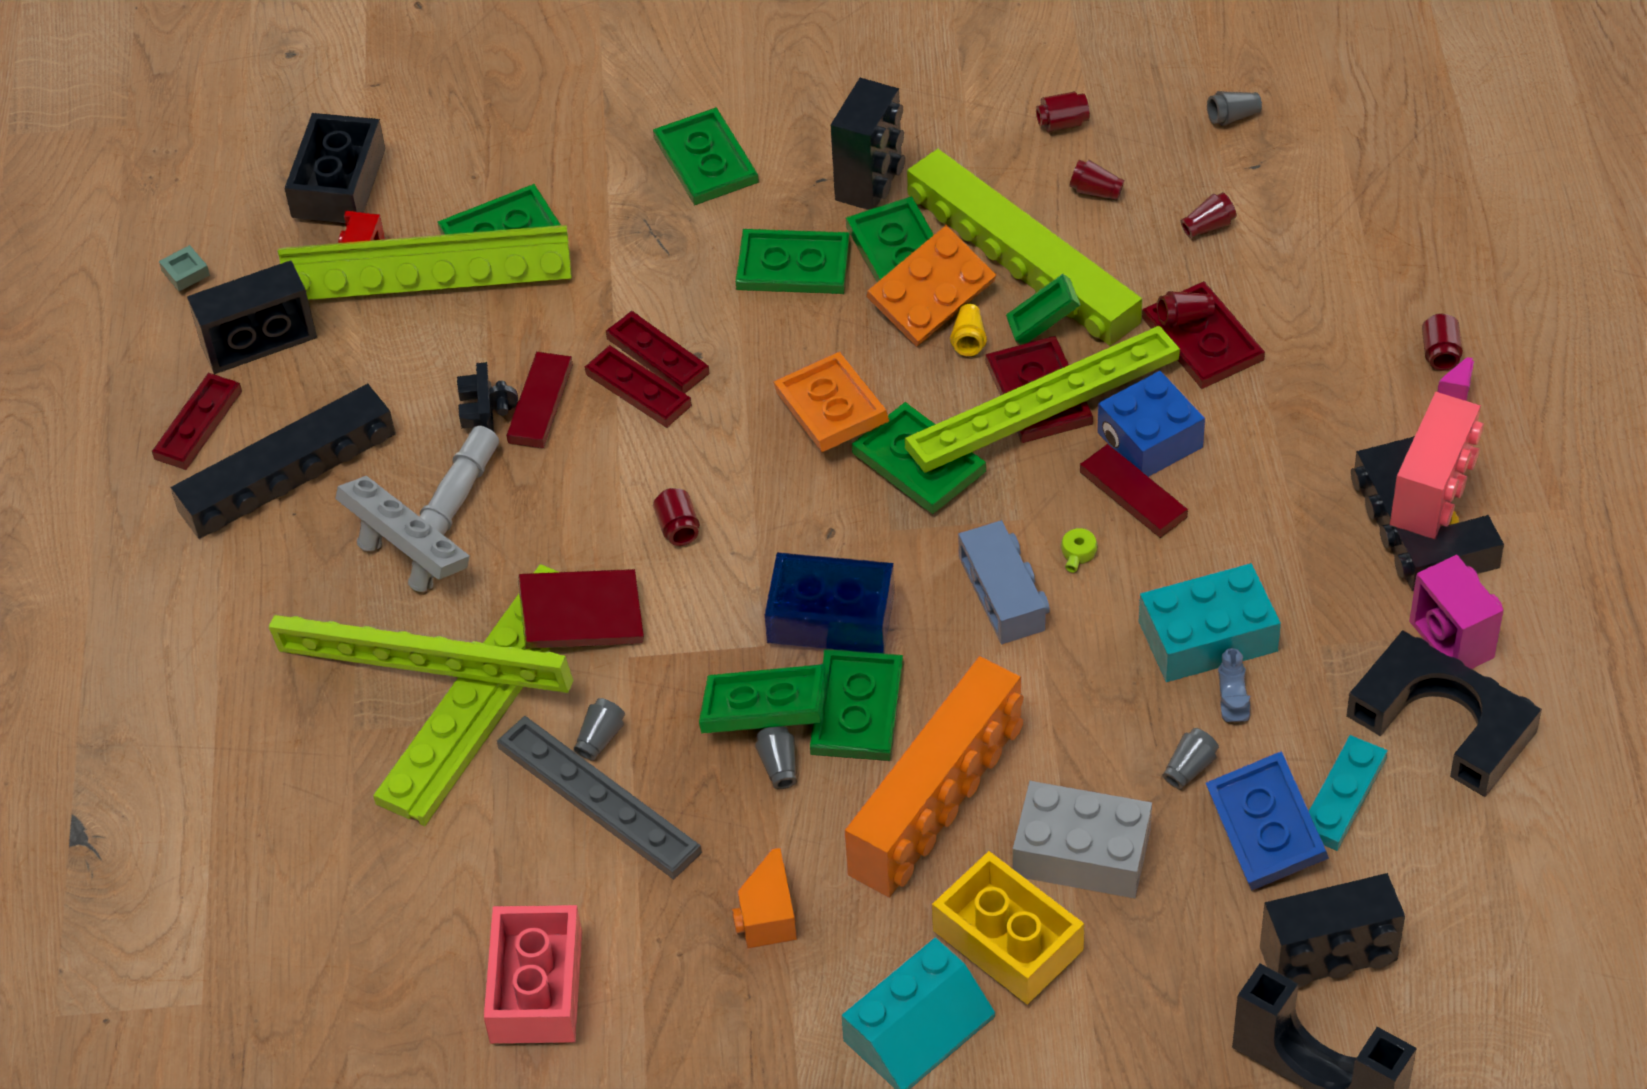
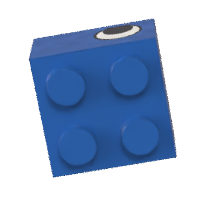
M1161 371L1098 403L1097 433L1108 445L1148 477L1203 448L1205 417Z

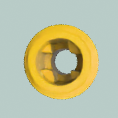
M965 304L960 307L950 335V342L955 351L963 356L978 354L987 342L980 309L974 304Z

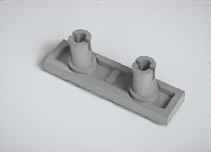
M364 476L337 487L335 499L361 519L359 537L357 538V545L361 549L366 551H374L375 547L379 549L382 545L381 540L383 536L413 559L411 574L408 579V585L413 590L424 592L427 588L430 590L433 587L434 577L440 580L468 567L470 555L369 477Z

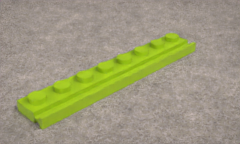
M567 225L278 249L280 264L292 260L306 289L308 300L572 278Z
M540 564L534 573H553L559 571ZM519 594L483 642L486 645L517 647L522 650L543 653L550 650V648L525 649ZM458 677L374 793L375 805L409 820L412 817L418 820L421 825L426 826L523 687Z

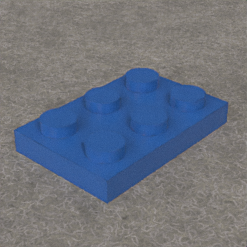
M1282 751L1206 782L1251 891L1329 859Z

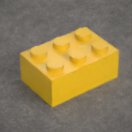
M990 851L981 857L932 903L933 931L1027 1005L1084 950L1085 924Z

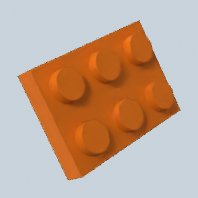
M945 225L867 291L866 297L917 347L958 313L961 306L968 304L991 285L997 275Z
M840 351L773 382L778 396L821 452L889 422L887 410Z

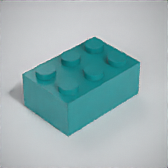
M1252 563L1140 593L1138 622L1165 682L1219 668L1223 662L1222 654L1227 649L1234 648L1239 650L1243 655V661L1278 652L1281 622Z

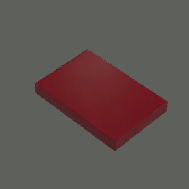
M1205 281L1181 292L1211 294L1215 303L1213 316H1207L1171 328L1169 325H1162L1157 314V303L1142 309V319L1151 329L1160 326L1180 348L1178 362L1201 389L1258 364L1265 359V351Z
M1056 336L985 354V363L1000 396L1069 366ZM1084 401L1018 431L1017 434L1021 443L1093 425V415L1087 402Z
M635 569L519 574L518 588L525 649L643 643L644 633Z

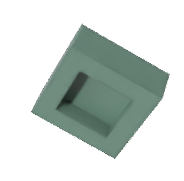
M190 245L159 261L161 271L179 292L210 276L207 264Z

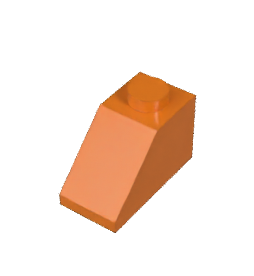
M775 848L769 852L738 890L740 907L732 909L736 934L744 933L747 948L797 940L795 918L781 848Z

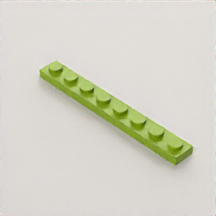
M1160 326L1154 327L905 438V449L924 473L1174 362L1179 359L1180 348Z
M274 615L269 625V630L279 652L569 693L574 681L566 656L554 652L543 653L522 650L517 647L486 645L477 641L464 642L450 640L441 636L414 635L405 631L393 632L375 629L370 626L357 627L339 624L334 621L308 620L298 616Z

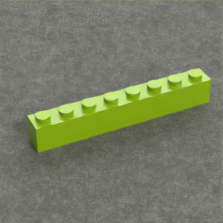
M937 148L907 170V192L909 197H913L916 204H921L933 213L937 220L948 224L965 241L972 242L989 259L996 260L1008 269L1013 277L1024 281L1036 293L1062 274L1070 278L1081 306L1069 313L1067 317L1073 318L1084 326L1092 336L1099 337L1109 346H1112L1141 324L1142 298L940 149Z

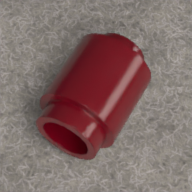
M1073 91L1042 97L1041 104L1036 106V117L1039 126H1045L1047 132L1081 126L1082 122L1089 121L1090 110L1086 95L1084 93L1077 94Z
M1442 313L1435 314L1425 320L1422 324V336L1426 360L1436 370H1450L1456 367L1463 354L1458 320L1453 316Z
M676 488L662 491L654 500L653 509L663 536L675 546H683L693 542L699 534L700 523L688 492Z

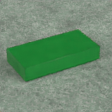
M1062 274L1007 313L1006 317L1015 341L1022 345L1029 343L1081 305L1070 278Z

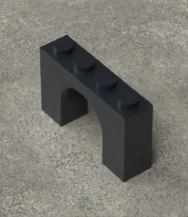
M1415 436L1356 451L1355 467L1351 469L1353 486L1357 491H1362L1365 497L1367 513L1371 519H1376L1380 527L1381 541L1385 548L1391 549L1395 557L1394 562L1397 573L1401 578L1405 577L1412 591L1415 588L1417 573L1455 555H1458L1467 567H1472L1477 574L1500 568L1504 543L1489 515L1451 524L1447 527L1441 526L1435 539L1390 525L1397 474Z
M1402 630L1349 693L1346 717L1381 736L1398 714L1409 703L1417 699L1443 697L1461 704L1472 714L1477 726L1454 753L1450 777L1486 797L1537 733L1542 709L1528 698L1518 696L1502 687L1493 678L1483 676L1465 666L1459 659L1449 657L1433 648L1424 639L1414 637Z
M1259 963L1237 996L1233 1049L1305 1089H1409L1416 1047L1376 1027L1357 1057L1346 1056L1328 1048L1315 1039L1304 1028L1297 1017L1296 999L1298 983Z

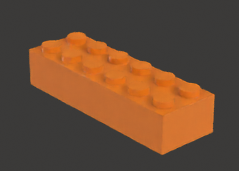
M981 656L976 659L845 829L848 876L889 898L898 886L903 887L907 884L913 874L915 863L921 855L926 857L935 845L937 834L943 826L949 827L953 823L961 802L965 797L970 798L974 795L982 774L987 768L992 769L997 764L1003 746L1009 739L1013 741L1020 733L1023 726L1021 706L1024 697L1021 695V677Z

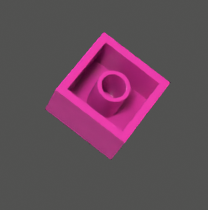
M1455 555L1417 573L1409 622L1430 646L1449 657L1459 659L1465 666L1472 669L1495 657L1504 610L1497 596L1490 594L1480 583L1476 571L1470 566L1467 567L1460 557Z

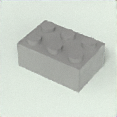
M1029 781L1013 845V869L1026 879L1136 899L1151 831L1152 802Z

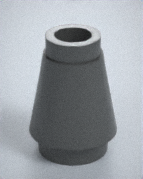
M1217 91L1215 95L1210 96L1207 100V113L1210 121L1213 124L1219 123L1221 126L1260 113L1262 109L1261 97L1257 92Z
M598 698L595 704H590L577 738V743L574 746V751L583 758L594 761L597 755L600 754L624 726L622 719L625 716V712L615 703L603 698Z
M785 726L768 727L761 730L757 734L758 741L755 744V748L772 781L773 787L775 789H785L795 785L797 779L794 736L789 733L788 728Z
M1193 728L1190 733H1184L1166 770L1162 774L1163 778L1171 786L1181 790L1216 760L1215 753L1219 749L1218 743L1212 736L1199 728Z

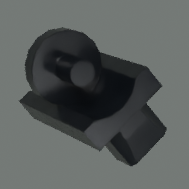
M487 362L476 363L477 374L457 377L459 400L478 399V402L458 405L461 429L484 426L494 432L493 410L497 411L501 416L507 415L508 410H511L518 404V393L512 386H508L505 381H498L496 386L492 387L488 377Z

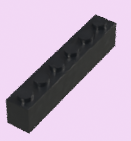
M367 383L171 486L177 510L197 538L201 539L396 435L391 412Z

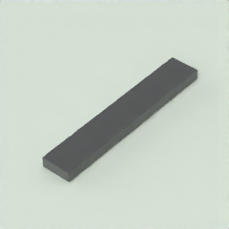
M524 716L497 740L499 750L673 880L702 853L700 844L528 717Z

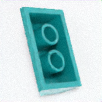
M935 937L841 1015L843 1041L894 1089H911L995 1017V1011L966 964Z

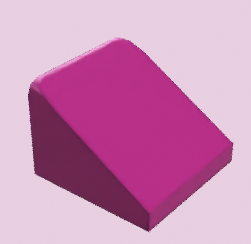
M1465 358L1439 381L1437 392L1467 401L1474 365L1473 358Z

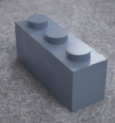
M1002 520L959 533V559L1001 645L1045 631V614L1050 613L1049 603L1043 591L1038 592L1034 585L1035 577L1030 563H1023L1020 557L1021 551L1016 535L1008 533Z

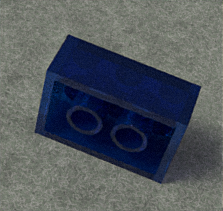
M777 552L764 614L767 643L884 654L895 594L894 563Z

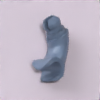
M1227 649L1222 654L1223 662L1218 669L1221 715L1226 722L1248 721L1250 717V695L1246 693V669L1242 663L1243 655L1237 649Z

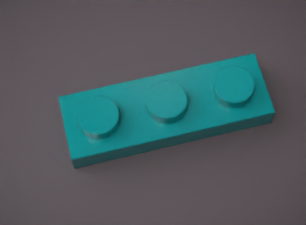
M1352 735L1348 737L1309 809L1311 818L1324 846L1338 851L1387 759L1388 750Z

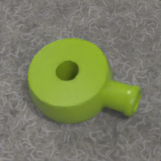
M1083 528L1072 529L1062 539L1061 550L1064 557L1068 560L1065 568L1071 573L1078 570L1079 564L1092 560L1096 554L1098 544L1094 534L1089 530Z

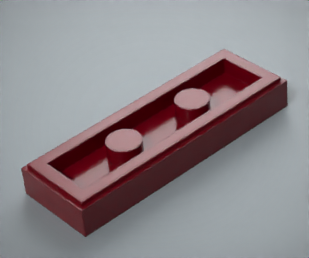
M630 311L606 330L607 340L683 393L688 392L710 374L709 365L634 311Z
M611 345L584 366L588 377L666 428L692 406L691 397Z
M536 351L506 434L508 443L544 448L573 366L572 356Z
M208 372L153 448L152 455L154 460L187 470L241 394L242 388L240 383Z
M1106 444L1080 463L1081 474L1159 538L1188 517V508L1110 445Z

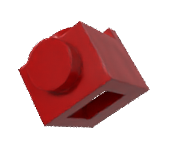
M345 211L346 230L340 232L338 243L385 240L380 214Z

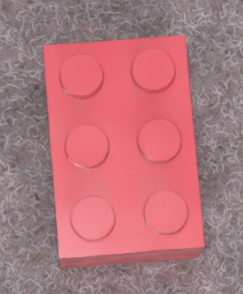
M1435 392L1397 474L1390 519L1391 526L1435 539L1441 525L1446 527L1449 525L1455 504L1451 502L1454 497L1461 498L1467 481V476L1464 473L1466 469H1474L1480 448L1474 447V445L1477 446L1484 427V423L1478 422L1481 405Z
M577 905L493 907L484 1021L490 1044L575 1042L582 928Z

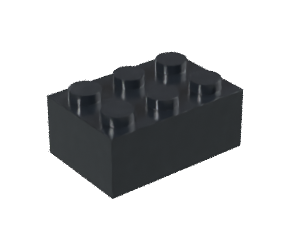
M859 77L832 121L830 127L836 201L866 210L876 208L881 199L885 200L887 198L895 175L899 176L902 173L905 156L902 155L901 151L904 130H901L900 124L903 115V105L900 104L899 88Z
M320 113L311 114L284 188L291 218L345 223V211L364 213L386 149L380 119Z
M292 260L187 296L200 345L213 374L317 338L306 289Z
M1388 873L1264 903L1260 950L1267 967L1298 983V988L1309 984L1311 981L1326 977L1341 978L1359 969L1368 967L1382 968L1398 960L1405 913Z

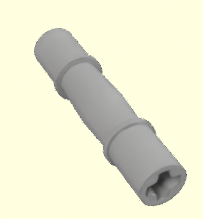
M475 426L460 451L454 455L452 459L453 465L439 483L430 503L420 511L419 517L442 535L451 528L453 524L452 518L467 498L476 478L483 475L485 466L499 445V438L492 430L484 426Z

